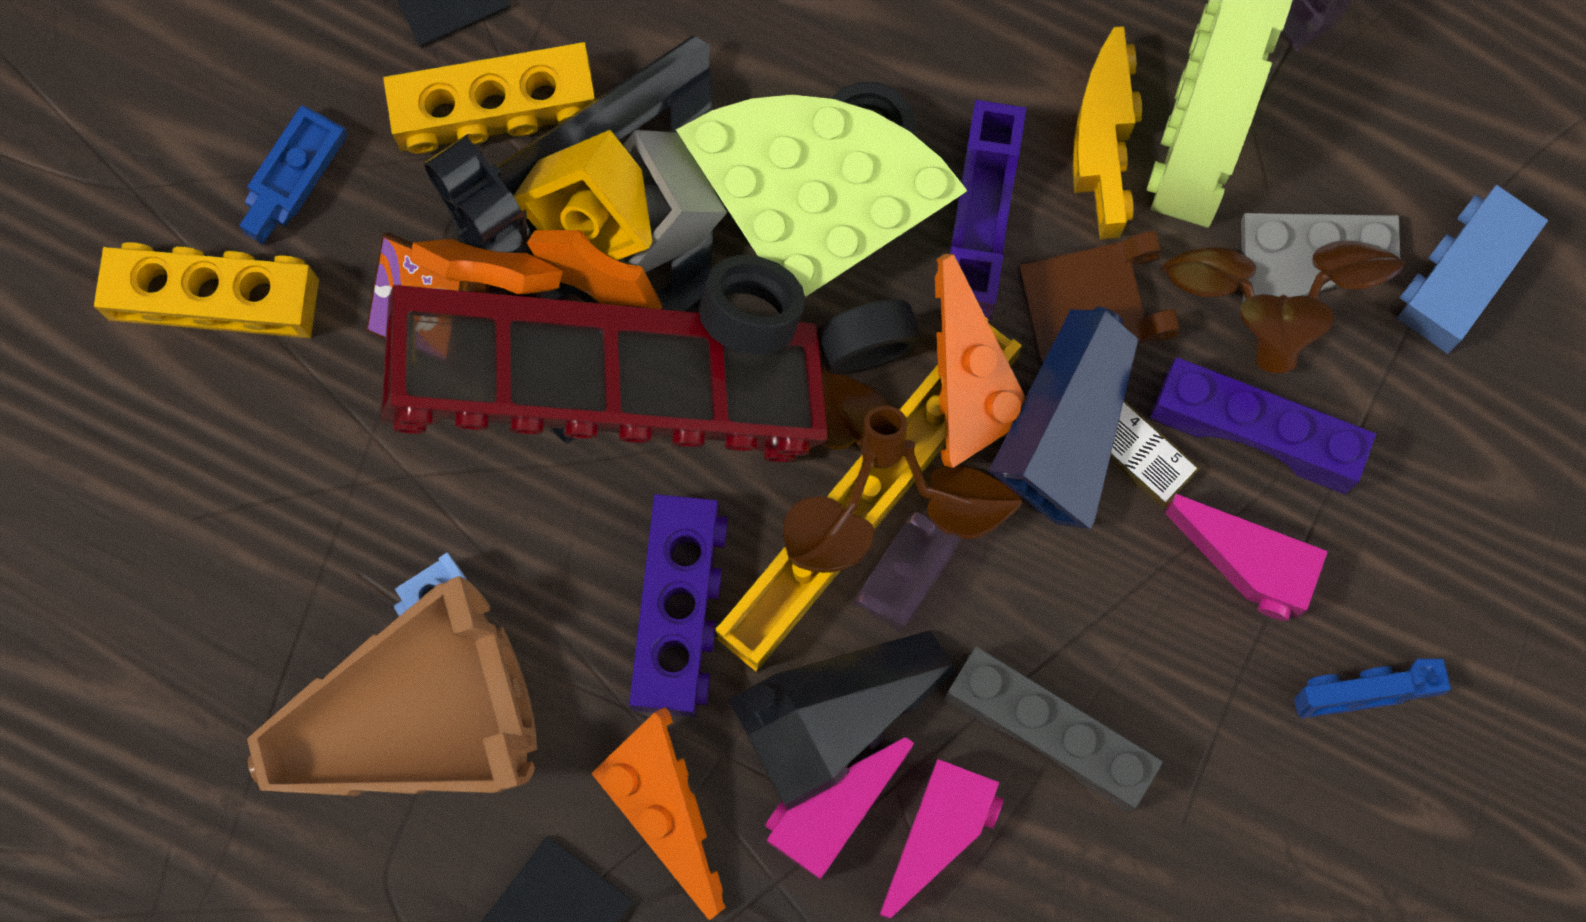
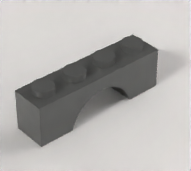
M978 647L974 648L945 697L946 701L988 727L1002 731L1047 756L1072 774L1083 786L1127 813L1136 809L1163 764L1162 760Z

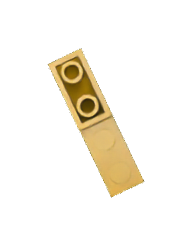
M1124 26L1114 27L1100 50L1082 100L1074 137V193L1094 191L1100 240L1120 238L1127 221L1133 219L1131 190H1123L1121 172L1127 171L1128 159L1125 141L1130 139L1135 123L1142 120V101L1140 92H1132L1130 75L1136 73V51L1134 44H1126Z

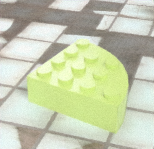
M1208 0L1200 22L1197 24L1188 52L1190 55L1175 93L1174 99L1176 101L1161 138L1160 144L1169 147L1165 162H1154L1147 183L1146 191L1155 193L1150 210L1200 226L1209 227L1224 193V189L1221 186L1222 184L1225 185L1228 176L1233 172L1272 64V62L1267 61L1268 54L1273 53L1280 32L1283 31L1292 0Z
M800 95L752 98L712 110L676 129L756 254L777 262L792 272L802 285L805 297L967 192V189L943 159L910 131L874 111L835 99Z

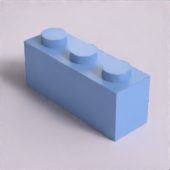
M1495 185L1484 199L1477 194L1473 196L1457 218V220L1464 224L1463 228L1455 238L1446 233L1428 257L1436 265L1426 278L1417 273L1399 297L1407 304L1397 319L1447 354L1462 341L1548 222L1546 218L1498 185Z

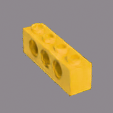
M585 42L383 77L392 135L401 152L408 150V152L413 154L432 152L438 148V145L456 142L466 134H469L468 138L474 145L485 142L488 136L509 133L511 136L531 135L537 132L539 127L562 123L596 100ZM548 86L555 89L553 95L548 99L535 100L531 98L532 93L539 87ZM500 95L505 97L503 103L497 108L486 109L481 107L482 102L489 96ZM441 104H452L455 106L453 111L446 117L436 118L431 116L433 110Z
M126 242L122 243L121 249L103 247L94 308L109 321L311 338L319 279L310 266L305 265L304 260L292 256L274 257V262L255 260L254 256L237 251L224 252L223 257L204 256L202 251L189 247H174L172 253L155 252L152 247L144 244ZM159 275L168 276L167 282L161 290L148 293V286L155 277ZM211 279L219 280L218 288L212 295L198 297L199 289L203 283ZM259 284H270V291L264 299L257 302L249 301L250 292L254 287Z

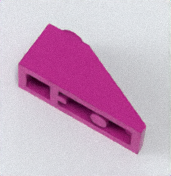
M1179 494L1173 497L1168 504L1165 514L1247 600L1259 604L1257 610L1260 613L1277 620L1288 621L1289 616L1297 618L1307 611L1328 551Z
M905 737L849 767V773L836 785L790 810H787L783 801H781L765 824V827L772 831L767 842L821 880L909 754L914 743Z
M940 759L937 760L879 916L887 919L893 917L981 834L983 826L991 829L994 828L1004 801L1003 798L995 795L999 782Z

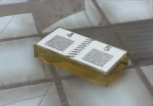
M1125 400L1123 401L1109 461L1164 509L1173 497L1200 470V467Z

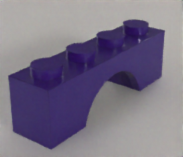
M975 99L961 182L967 189V192L961 195L958 200L950 254H954L985 317L991 321L997 300L1009 208L1027 107Z
M1178 357L1175 358L1166 373L1149 418L1197 438L1216 437L1254 447L1284 462L1293 470L1296 476L1342 494H1346L1360 481L1376 436L1374 432Z

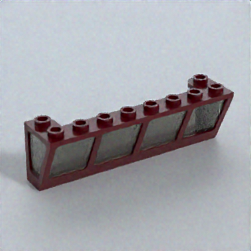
M393 285L388 295L380 423L393 424V431L403 434H425L427 426L437 424L440 419L455 420V428L487 430L488 423L510 424V432L525 435L543 434V427L564 428L566 437L576 439H594L598 437V431L619 433V441L629 443L651 442L652 435L672 437V444L681 447L705 446V440L725 441V449L756 450L764 452L765 461L794 462L795 455L809 454V449L827 440L817 324L799 322L793 340L780 351L766 355L743 354L726 348L712 338L701 323L700 313Z

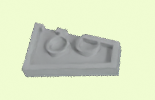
M1244 213L1241 219L1242 254L1256 264L1255 275L1247 279L1251 282L1255 295L1268 294L1278 297L1280 295H1287L1288 298L1292 296H1308L1316 275L1321 272L1313 266V254L1318 248L1331 242L1344 240L1360 241L1389 251L1400 259L1399 216ZM1330 280L1323 285L1321 291L1341 287ZM1243 293V302H1244V301L1246 300V298H1245V295H1244V293Z

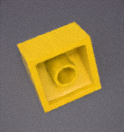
M611 130L538 160L513 196L521 211L526 209L527 218L537 230H581L593 246L615 260L646 250L653 242L642 169Z

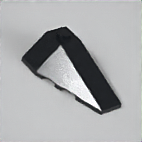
M929 630L776 673L728 700L786 809L790 810L836 785L849 773L847 765L863 749L869 747L873 750L885 738L882 731L900 714L912 713L955 672V668Z

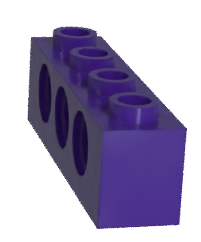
M654 494L629 706L633 711L654 713L666 707L671 715L696 718L697 706L707 705L710 673L701 672L703 653L713 652L716 635V621L707 620L709 600H719L722 582V568L713 567L715 547L725 548L728 517L719 516L718 500ZM682 543H693L701 549V556L691 566H680L672 560L675 548ZM678 594H686L695 600L694 611L684 619H675L666 613L668 601ZM672 646L683 647L689 652L688 664L678 672H668L660 666L662 653Z

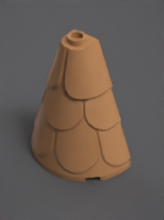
M461 576L452 578L446 583L436 585L378 635H372L326 677L314 679L249 736L247 741L251 755L248 757V768L253 780L258 784L259 790L340 796H359L364 791L424 794L428 791L501 793L506 789H513L526 784L531 779L535 769L532 761L527 762V753L537 750L536 729L531 701L519 662L503 626L496 629V626L489 623L483 613L490 611V605L478 589Z

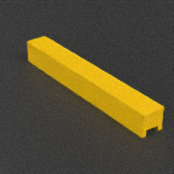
M990 325L1011 367L1019 357L1022 345L1015 339L1009 340ZM938 365L900 409L908 422L905 440L914 441V453L922 472L946 445L945 414L939 413V395L942 390V382L938 376ZM863 455L860 456L827 496L840 503L844 509L851 498L862 465ZM902 456L897 463L889 468H871L858 508L853 515L868 520L873 525L874 530L915 482L905 456ZM784 547L716 628V640L757 672L840 571L819 573L799 568L788 560L786 547Z

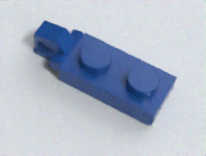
M304 105L299 107L247 186L250 192L245 203L251 208L239 225L245 236L263 245L278 223L286 226L291 221V218L296 216L347 138L348 133L344 127Z
M1417 659L1412 663L1407 672L1393 674L1392 667L1384 666L1360 672V679L1340 681L1338 674L1311 678L1307 681L1308 686L1298 693L1294 701L1297 715L1303 719L1403 704L1406 700L1445 695L1451 690L1444 659Z

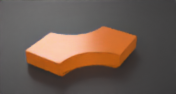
M534 230L527 242L536 258L563 271L562 283L586 292L600 304L661 309L663 307L642 266L625 264L605 255L590 243L581 230Z
M454 239L413 242L410 261L413 264L446 281L483 283L504 288L519 295L559 288L563 272L526 252L507 253L470 246Z

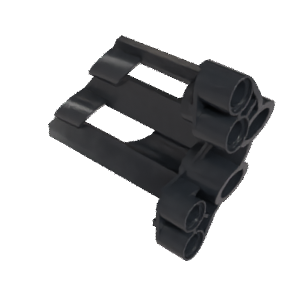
M692 35L498 165L495 163L491 166L477 147L469 140V134H466L425 161L423 164L425 171L453 219L458 234V241L491 251L507 253L526 252L534 256L527 242L534 230L537 229L527 218L526 209L521 211L513 196L537 161L608 130H611L616 138L621 140L668 107L670 110V132L677 133L676 129L712 111V80L709 69L710 44ZM713 230L699 246L671 259L669 285L656 293L663 306L661 309L692 312L700 305L704 288L711 272ZM560 282V287L555 290L520 295L506 290L505 294L591 303L593 297L586 292ZM510 328L511 378L525 402H529L530 406L589 411L606 410L600 398L593 390L605 381L603 336ZM618 337L619 369L653 343L654 340ZM548 427L565 444H569L576 439L566 437L564 428Z

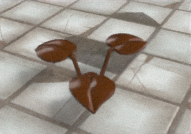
M1350 240L1331 242L1318 248L1313 254V266L1321 272L1316 275L1308 296H1292L1289 298L1287 295H1280L1279 297L1268 294L1255 295L1253 286L1247 279L1255 275L1256 264L1247 256L1227 248L1206 247L1184 252L1167 261L1161 267V273H1166L1170 281L1180 289L1196 296L1220 297L1231 294L1236 289L1241 290L1246 298L1241 305V319L1257 337L1256 365L1267 372L1286 373L1297 367L1299 352L1308 344L1323 336L1333 325V311L1326 304L1317 300L1325 283L1332 280L1337 286L1344 289L1370 288L1384 283L1399 274L1404 269L1405 261L1400 260L1389 251L1368 243Z
M826 366L821 370L827 440L820 445L832 450H841L856 442L861 447L863 459L851 498L845 509L832 498L815 496L797 502L787 513L783 524V540L788 560L795 566L812 572L831 573L848 569L865 558L873 544L874 528L868 520L853 514L858 508L871 468H889L897 463L902 456L906 458L920 495L931 499L927 507V516L930 522L947 535L961 539L981 537L993 531L1020 508L1022 498L1007 485L983 472L965 466L957 465L954 468L948 466L937 468L931 475L929 487L914 453V441L905 440L908 422L903 412L889 406L886 399L868 385L853 380L844 374H833L827 370ZM808 397L805 408L806 428L812 426L810 399L808 405Z

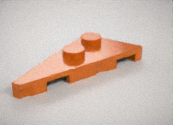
M944 254L937 258L938 272L935 276V297L941 298L942 332H937L938 376L942 382V390L939 395V413L945 414L946 449H941V460L944 466L954 468L1007 434L1014 420L1019 416L1021 406L1026 397L954 254Z
M663 707L654 712L591 774L710 921L726 908L722 899L723 888L718 871L709 870L701 843L702 840L707 838V834L695 795L688 786L689 774L684 758L676 759L667 729V726L673 723L671 714L666 707Z

